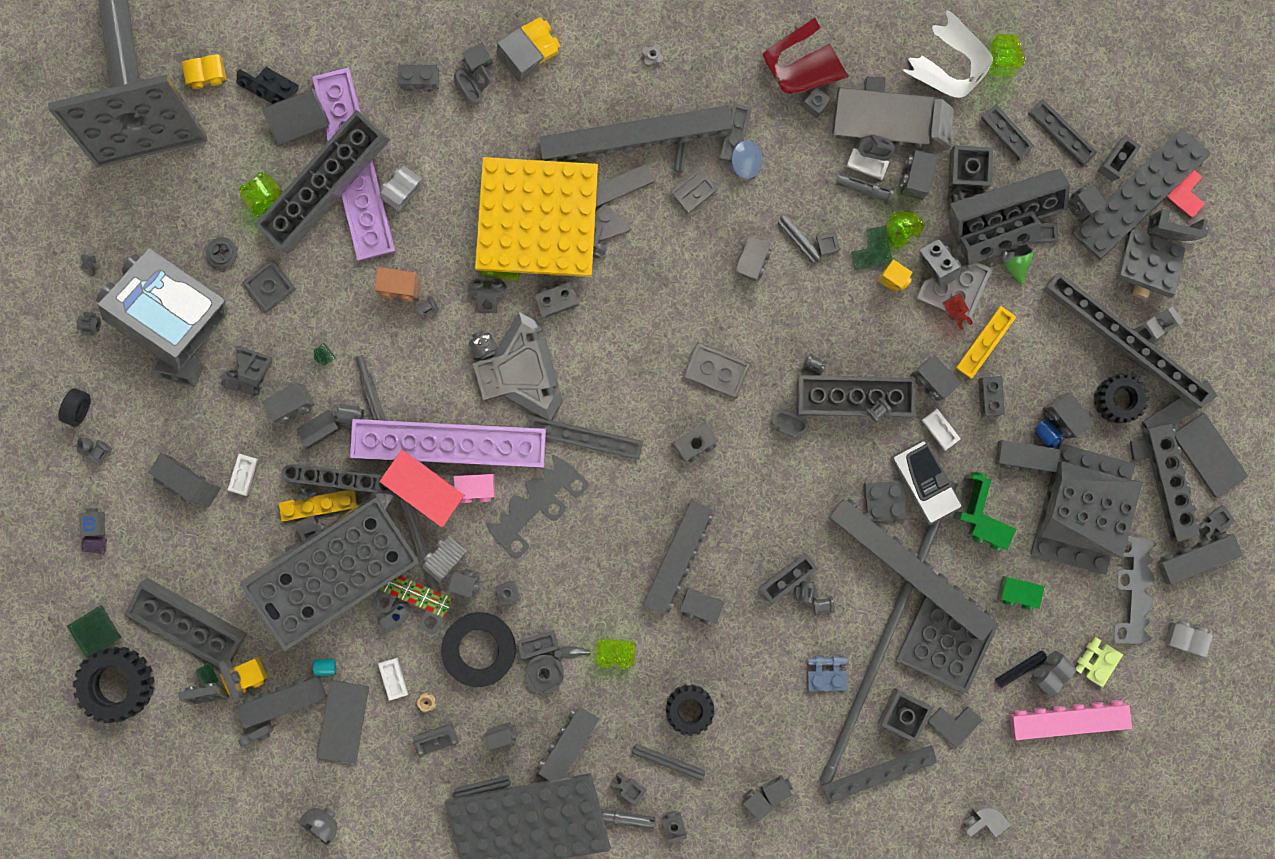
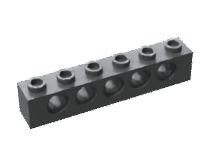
M1163 423L1144 428L1143 433L1151 457L1150 460L1171 540L1178 542L1200 536V523L1195 518L1194 512L1196 508L1190 498L1191 488L1185 479L1186 468L1181 463V449L1176 443L1175 437L1177 434L1174 426L1171 423ZM1163 439L1166 441V447L1164 449H1162L1160 446V443ZM1170 458L1171 465L1167 468L1165 461ZM1172 477H1175L1176 483L1174 486H1171L1170 479ZM1179 495L1181 501L1178 505H1176L1175 498ZM1184 514L1185 521L1181 524L1179 519Z

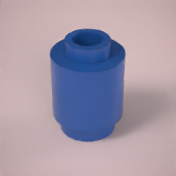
M1045 419L1035 427L1037 436L1048 448L1052 446L1056 448L1063 442V434L1051 421L1048 422Z

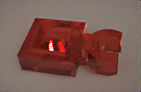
M960 293L942 302L950 319L954 320L957 318L956 325L959 329H964L962 326V321L967 320L970 325L973 324L972 319L965 315L970 310Z

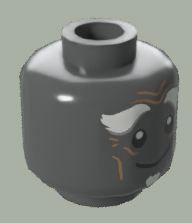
M481 330L472 334L473 339L469 341V346L476 358L484 360L495 354L494 351L497 349V345L489 332L483 333Z

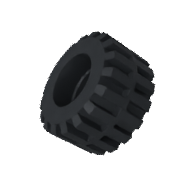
M1129 374L1109 377L1101 382L1102 385L1097 387L1099 391L1094 395V397H1097V401H1094V403L1099 408L1096 410L1098 413L1102 412L1101 417L1104 419L1108 418L1109 422L1126 423L1137 420L1138 416H1142L1145 413L1143 409L1148 407L1145 404L1146 401H1149V397H1146L1145 394L1148 393V390L1143 389L1145 384L1138 382L1139 378L1131 377ZM1117 388L1125 389L1130 396V404L1125 410H1120L1114 404L1113 395Z
M693 684L691 686L683 685V687L676 688L674 692L672 691L669 699H667L666 716L670 726L676 732L679 731L680 734H688V736H693V734L699 735L701 731H706L708 726L712 724V719L715 715L714 704L709 693L702 687H697ZM687 699L698 701L702 709L700 716L692 721L681 718L678 711L679 705Z

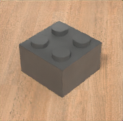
M955 145L950 150L948 188L960 186L976 190H987L992 183L993 147Z
M918 150L909 155L908 159L905 160L903 168L906 173L901 178L899 189H902L901 195L923 200L930 193L938 155Z
M936 355L927 358L911 373L914 376L913 378H916V384L919 386L923 385L927 390L926 394L933 401L935 399L937 401L945 399L961 384Z
M297 382L262 401L272 421L280 424L292 422L295 420L294 416L310 412L312 410L311 407L315 405L305 385Z
M1071 392L1059 395L1043 408L1045 417L1049 421L1054 422L1057 429L1066 438L1078 437L1095 423Z
M894 688L878 723L917 743L933 707Z

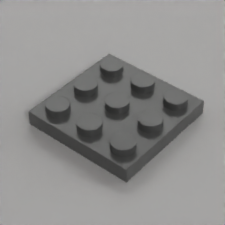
M1132 229L1128 233L1117 278L1173 298L1176 293L1186 248Z

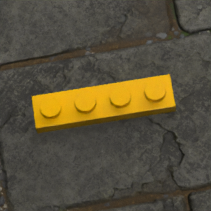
M999 306L955 368L972 379L1016 319V316L1004 307Z
M350 489L313 496L306 501L300 499L296 502L294 500L279 502L281 520L288 521L353 509L358 503L356 491Z

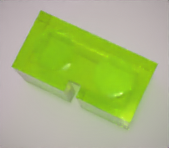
M598 638L595 663H599L600 667H611V664L619 665L618 668L630 669V666H634L636 641Z

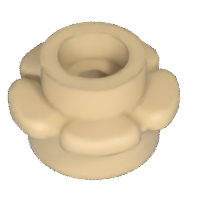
M423 693L417 700V706L422 712L432 711L436 706L435 697L432 694Z

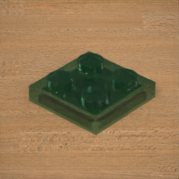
M102 605L67 625L86 659H88L89 655L105 649L122 638Z

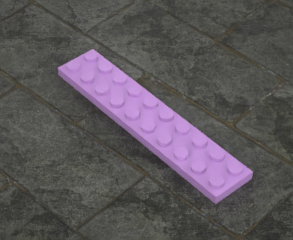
M349 67L312 77L316 94L330 122V125L325 127L328 141L355 110L361 112ZM373 160L342 194L358 261L396 252L384 202L380 198L381 191Z
M352 419L350 458L395 460L400 451L404 450L418 461L544 467L546 429Z

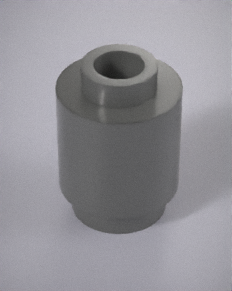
M340 404L339 407H336L334 418L337 419L338 423L352 425V419L363 420L364 409H360L359 406Z

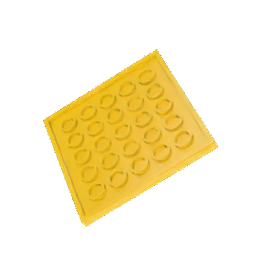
M483 157L475 269L480 271L592 277L598 164Z

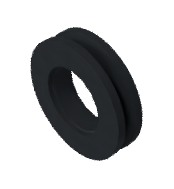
M484 612L470 613L456 620L446 631L441 645L442 661L448 673L458 682L470 687H485L498 682L511 668L516 654L515 638L508 625L499 617ZM472 630H483L490 633L498 644L497 658L487 668L475 669L469 667L460 656L459 646L461 640Z

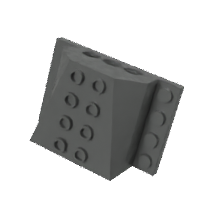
M1061 443L1058 448L1060 453L1057 472H1052L1030 554L1106 575L1111 556L1119 558L1124 556L1143 482L1131 480L1135 463Z

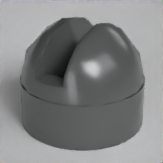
M79 438L77 440V451L80 454L88 453L93 449L94 445L90 439Z

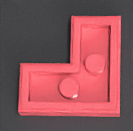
M1195 170L1166 197L1167 200L1190 219L1205 204L1191 192L1202 178Z

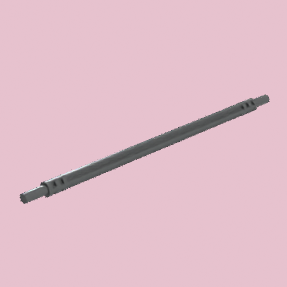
M363 355L357 356L356 360L361 372L360 379L373 419L386 421L372 375L368 372ZM387 460L389 467L394 460ZM399 496L421 567H423V559L429 554L415 508ZM422 568L428 588L440 593L439 582Z

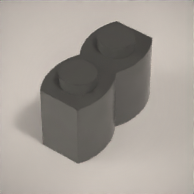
M1054 651L1047 656L1044 664L1034 671L1031 680L1043 693L1053 697L1061 690L1063 684L1074 675L1076 668L1064 655Z
M511 722L487 729L485 736L490 751L514 744L516 736H518L515 724L511 725Z

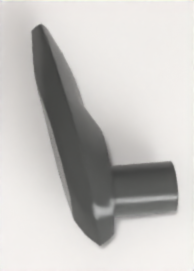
M568 646L559 648L554 652V655L557 658H574L580 655H590V651Z

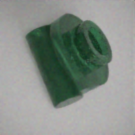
M325 343L314 349V359L318 364L327 365L336 359V356Z

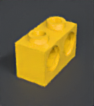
M893 259L883 270L877 281L897 293L899 290L903 291L912 281L910 276L913 272Z

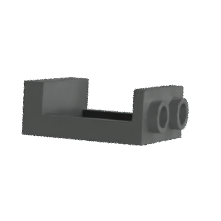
M1162 209L1150 215L1147 234L1192 244L1206 237L1209 231L1207 219H1202L1188 227L1168 222L1170 210Z

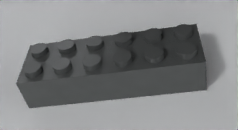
M1060 168L1026 180L1011 183L1001 188H995L967 199L958 200L950 204V229L958 245H960V237L1032 210L1038 219L1068 209L1070 184Z
M799 375L797 377V415L870 417L866 409H871L879 402L878 399L882 398L892 409L891 412H887L882 417H915L916 378Z

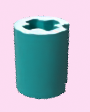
M336 659L314 660V676L335 675L337 672Z

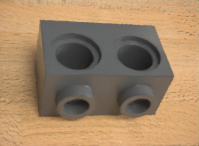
M1002 376L979 378L981 417L1005 415Z

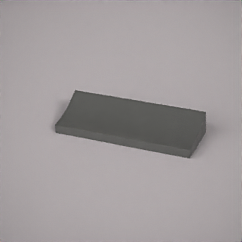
M148 577L139 583L125 613L126 616L219 667L218 663L227 659L232 661L247 635L244 631Z

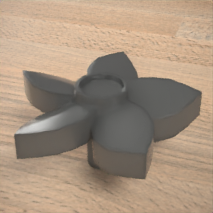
M81 255L83 262L81 268L84 270L89 269L91 276H93L95 270L100 269V266L96 264L95 256Z
M302 487L301 492H298L299 496L293 500L294 502L300 499L306 501L317 494L312 488L305 490Z

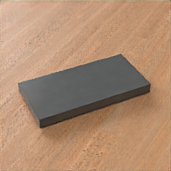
M1205 413L1200 414L1176 431L1177 436L1175 439L1177 444L1215 498H1218L1248 477L1246 471Z
M335 680L330 681L317 757L354 764L357 762L369 686Z

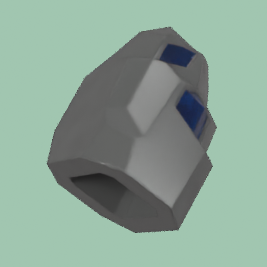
M398 602L391 607L388 613H382L377 619L383 628L390 633L407 619L409 606L407 603Z

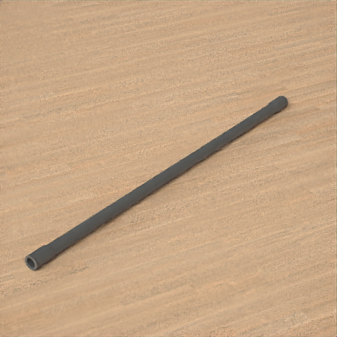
M950 481L954 490L956 491L958 484ZM942 519L929 525L917 553V559L922 563L926 559ZM907 581L904 583L830 760L820 778V782L824 784L831 783L835 776L844 749L912 592L913 586Z

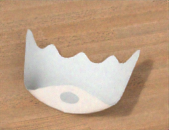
M947 10V26L933 25V32L970 59V77H974L971 82H969V78L966 80H956L948 76L941 68L924 56L909 58V62L914 67V70L903 69V71L947 95L962 98L984 78L992 64L993 57L982 42L952 12ZM983 73L982 77L977 82H975L977 78Z

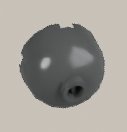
M312 808L303 814L298 821L304 829L313 836L322 839L321 842L326 845L331 843L337 833V823L333 819L335 814L327 808L324 811L319 808Z

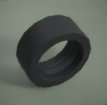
M76 388L71 389L65 395L60 405L59 421L73 427L79 426L86 417L90 407V394Z

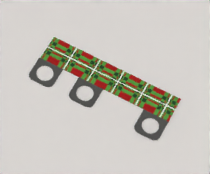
M398 576L378 589L371 605L378 611L388 613L397 597L425 609L426 611L419 623V627L424 631L435 634L453 598ZM381 596H386L389 599V605L385 608H380L377 605V600ZM435 617L437 625L432 629L425 626L426 618Z

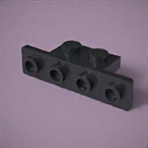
M265 67L256 78L241 69L237 71L236 83L271 104L292 97L299 88L298 84L268 67Z

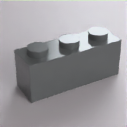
M1000 440L998 441L995 463L1001 464L1000 468L1012 469V466L1020 467L1019 471L1031 472V469L1039 470L1038 474L1050 476V472H1057L1060 449Z
M803 553L760 585L759 589L768 601L773 604L817 571L818 568L807 553Z

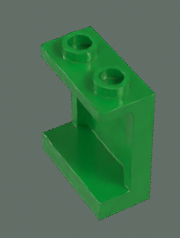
M971 472V474L965 475V479L975 482L967 513L955 512L953 519L980 525L992 480L986 478L987 474Z

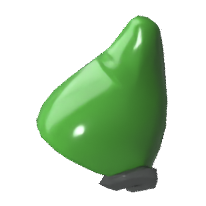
M1028 244L1007 252L1003 251L1001 254L1008 272L1020 284L1025 283L1027 270L1034 256L1033 249Z

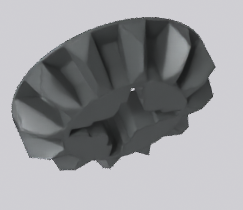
M215 238L207 246V259L218 268H226L233 264V261L237 258V248L234 242L228 238ZM221 247L223 250L228 251L224 254V259L220 255H215L220 252Z

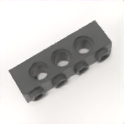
M1032 210L960 237L961 253L968 265H972L1002 254L1003 251L1007 252L1040 240L1041 223Z

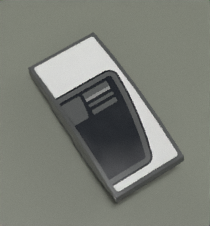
M925 439L891 457L929 525L964 508Z

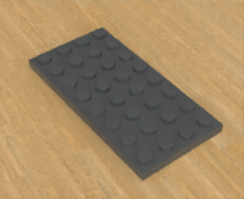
M591 773L455 797L445 801L460 859H565L608 852L611 849Z

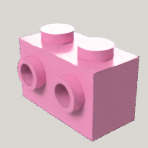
M494 474L454 476L455 488L465 494L460 503H470L472 498H479L480 502L491 501V497H496Z

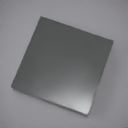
M273 259L242 282L266 313L296 290Z

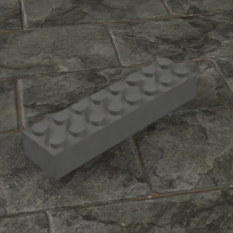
M355 110L254 225L281 251L290 253L386 146L390 139L363 113Z

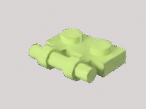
M1094 637L1093 641L1089 642L1086 646L1088 649L1082 658L1079 657L1076 671L1082 673L1084 668H1087L1088 672L1085 677L1103 687L1123 654L1107 644L1102 649H1099L1098 646L1101 640ZM1093 654H1097L1098 656L1094 660L1093 664H1090L1089 660L1091 659Z

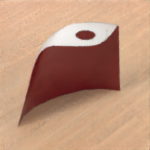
M815 17L762 54L774 78L780 79V82L777 81V83L785 93H800L849 78L830 43L790 65L778 66V58L784 50L805 40L821 28Z

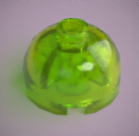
M896 211L889 217L885 228L886 236L895 248L902 247L909 243L906 239L913 235L917 238L924 230L925 224L912 211Z

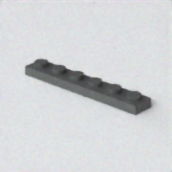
M930 745L823 785L826 798L829 803L838 801L841 798L857 794L860 791L894 780L905 774H910L921 768L929 767L937 763L934 749Z

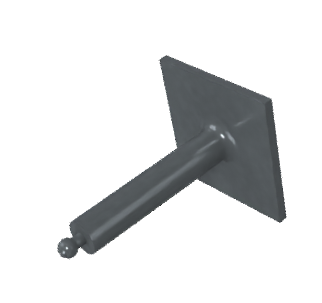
M98 0L110 88L48 103L49 111L97 168L208 141L205 131L167 74L140 81L128 0Z

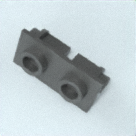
M226 370L220 376L222 378L221 385L226 389L238 391L239 385H241L242 393L253 396L260 393V387L258 386L263 382V379L260 380L257 386H253L239 381L237 370Z

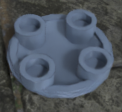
M753 141L737 142L732 152L730 169L735 171L741 178L750 179L755 177L762 167V152Z

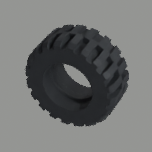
M118 646L103 649L89 655L87 660L82 661L79 665L81 669L76 670L74 675L77 677V680L73 681V688H76V692L73 695L74 699H79L78 707L86 710L84 712L86 716L90 717L93 715V720L97 722L103 720L104 723L108 724L122 722L144 709V705H147L151 700L149 695L153 694L154 687H151V683L155 682L154 676L150 677L149 672L152 671V668L145 665L147 660L144 657L139 658V653L135 650L129 651L127 647L118 648ZM108 667L120 669L128 679V694L123 701L118 703L106 699L99 687L101 673Z

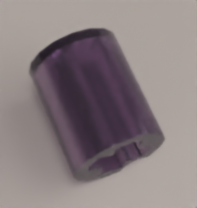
M84 536L82 540L83 552L99 554L106 552L107 538Z

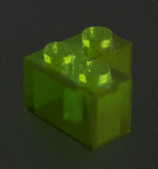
M994 35L991 48L993 61L990 76L1014 77L1024 66L1025 55H1022L1023 48H1021L1019 35Z

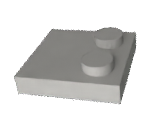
M935 99L931 138L942 146H951V140L954 139V130L952 129L954 109L943 99Z

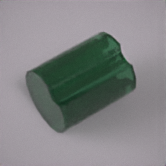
M211 663L195 670L203 687L205 684L219 681Z

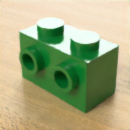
M982 514L980 525L972 524L968 534L973 536L972 540L981 544L985 541L991 544L990 548L1000 552L1001 549L1008 550L1017 529Z
M1002 576L998 599L1003 600L1002 604L1014 606L1015 603L1022 604L1021 608L1033 611L1034 607L1040 609L1045 586Z

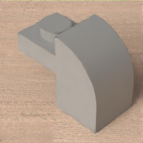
M1173 306L1152 315L1133 330L1147 341L1152 342L1165 332L1179 326L1183 321Z
M979 805L973 808L977 816L969 817L964 822L963 829L972 837L986 826L997 837L1011 825L996 808L989 805Z

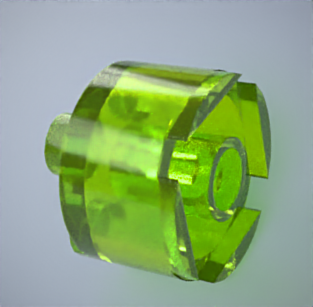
M264 172L256 174L252 181L241 185L239 188L241 200L254 217H260L258 214H264L284 192L274 178Z

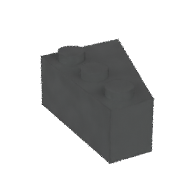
M163 453L159 454L148 472L154 476L153 480L155 482L167 485L168 491L175 495H181L180 499L187 504L193 502L210 507L221 489L218 485L205 481V477L202 475L198 476L178 460Z

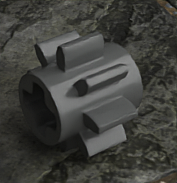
M84 312L83 316H78L77 329L82 330L81 334L94 336V331L98 332L100 330L101 320L99 317H96V313Z
M801 582L799 586H795L794 595L798 596V601L813 602V597L818 598V588H814L813 582Z

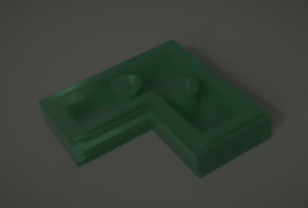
M886 226L866 229L869 248L851 252L855 271L887 265L892 261Z

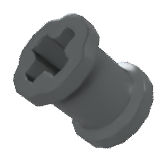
M431 295L424 302L414 304L421 319H424L429 313L439 310Z
M810 353L802 368H808L817 373V376H820L827 365V361H821Z
M879 398V402L871 409H866L867 414L876 423L879 422V419L884 414L892 411L891 407L882 398Z
M97 440V445L86 457L94 463L102 465V460L108 452L112 451V448L106 443Z
M832 596L819 600L813 598L815 615H819L822 612L835 613Z

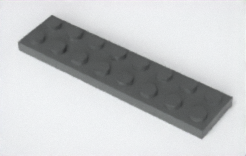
M1180 129L1106 200L1107 203L1092 213L1072 235L1101 260L1205 161L1211 153L1184 129Z

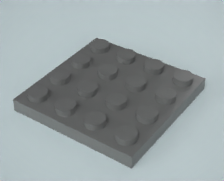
M925 596L896 661L962 692L968 693L999 623L995 625L983 641H980Z

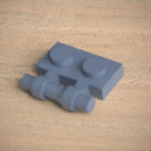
M833 655V657L815 656V658H808V665H815V671H808V691L847 690V671L839 670V665H847V657ZM822 665H833V670H822Z

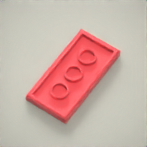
M404 450L400 451L379 481L441 527H444L465 497V494Z

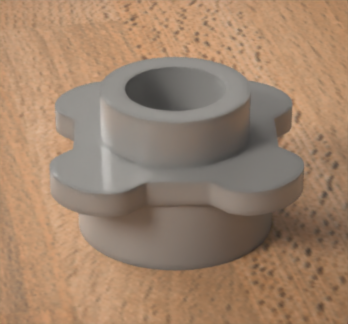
M654 44L653 47L643 48L642 53L645 54V63L647 65L663 61L660 45Z

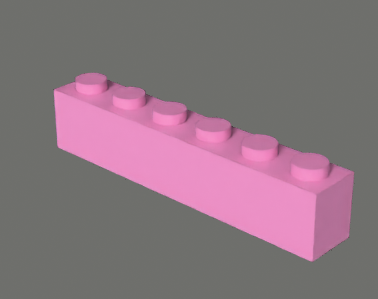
M1122 700L1110 701L1111 704L1103 705V702L1091 703L1092 706L1084 707V704H1074L1072 708L1066 709L1065 706H1054L1053 710L1035 708L1034 712L1015 710V714H1009L1011 735L1015 740L1132 729L1130 705L1123 703Z

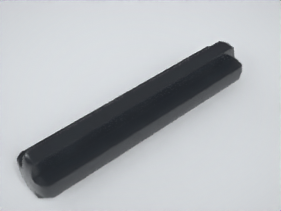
M1039 651L995 679L997 685L1003 688L1045 662L1047 658L1046 653Z

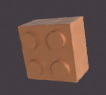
M378 267L374 290L384 299L394 300V297H398L401 301L413 303V299L418 300L421 277L416 272Z

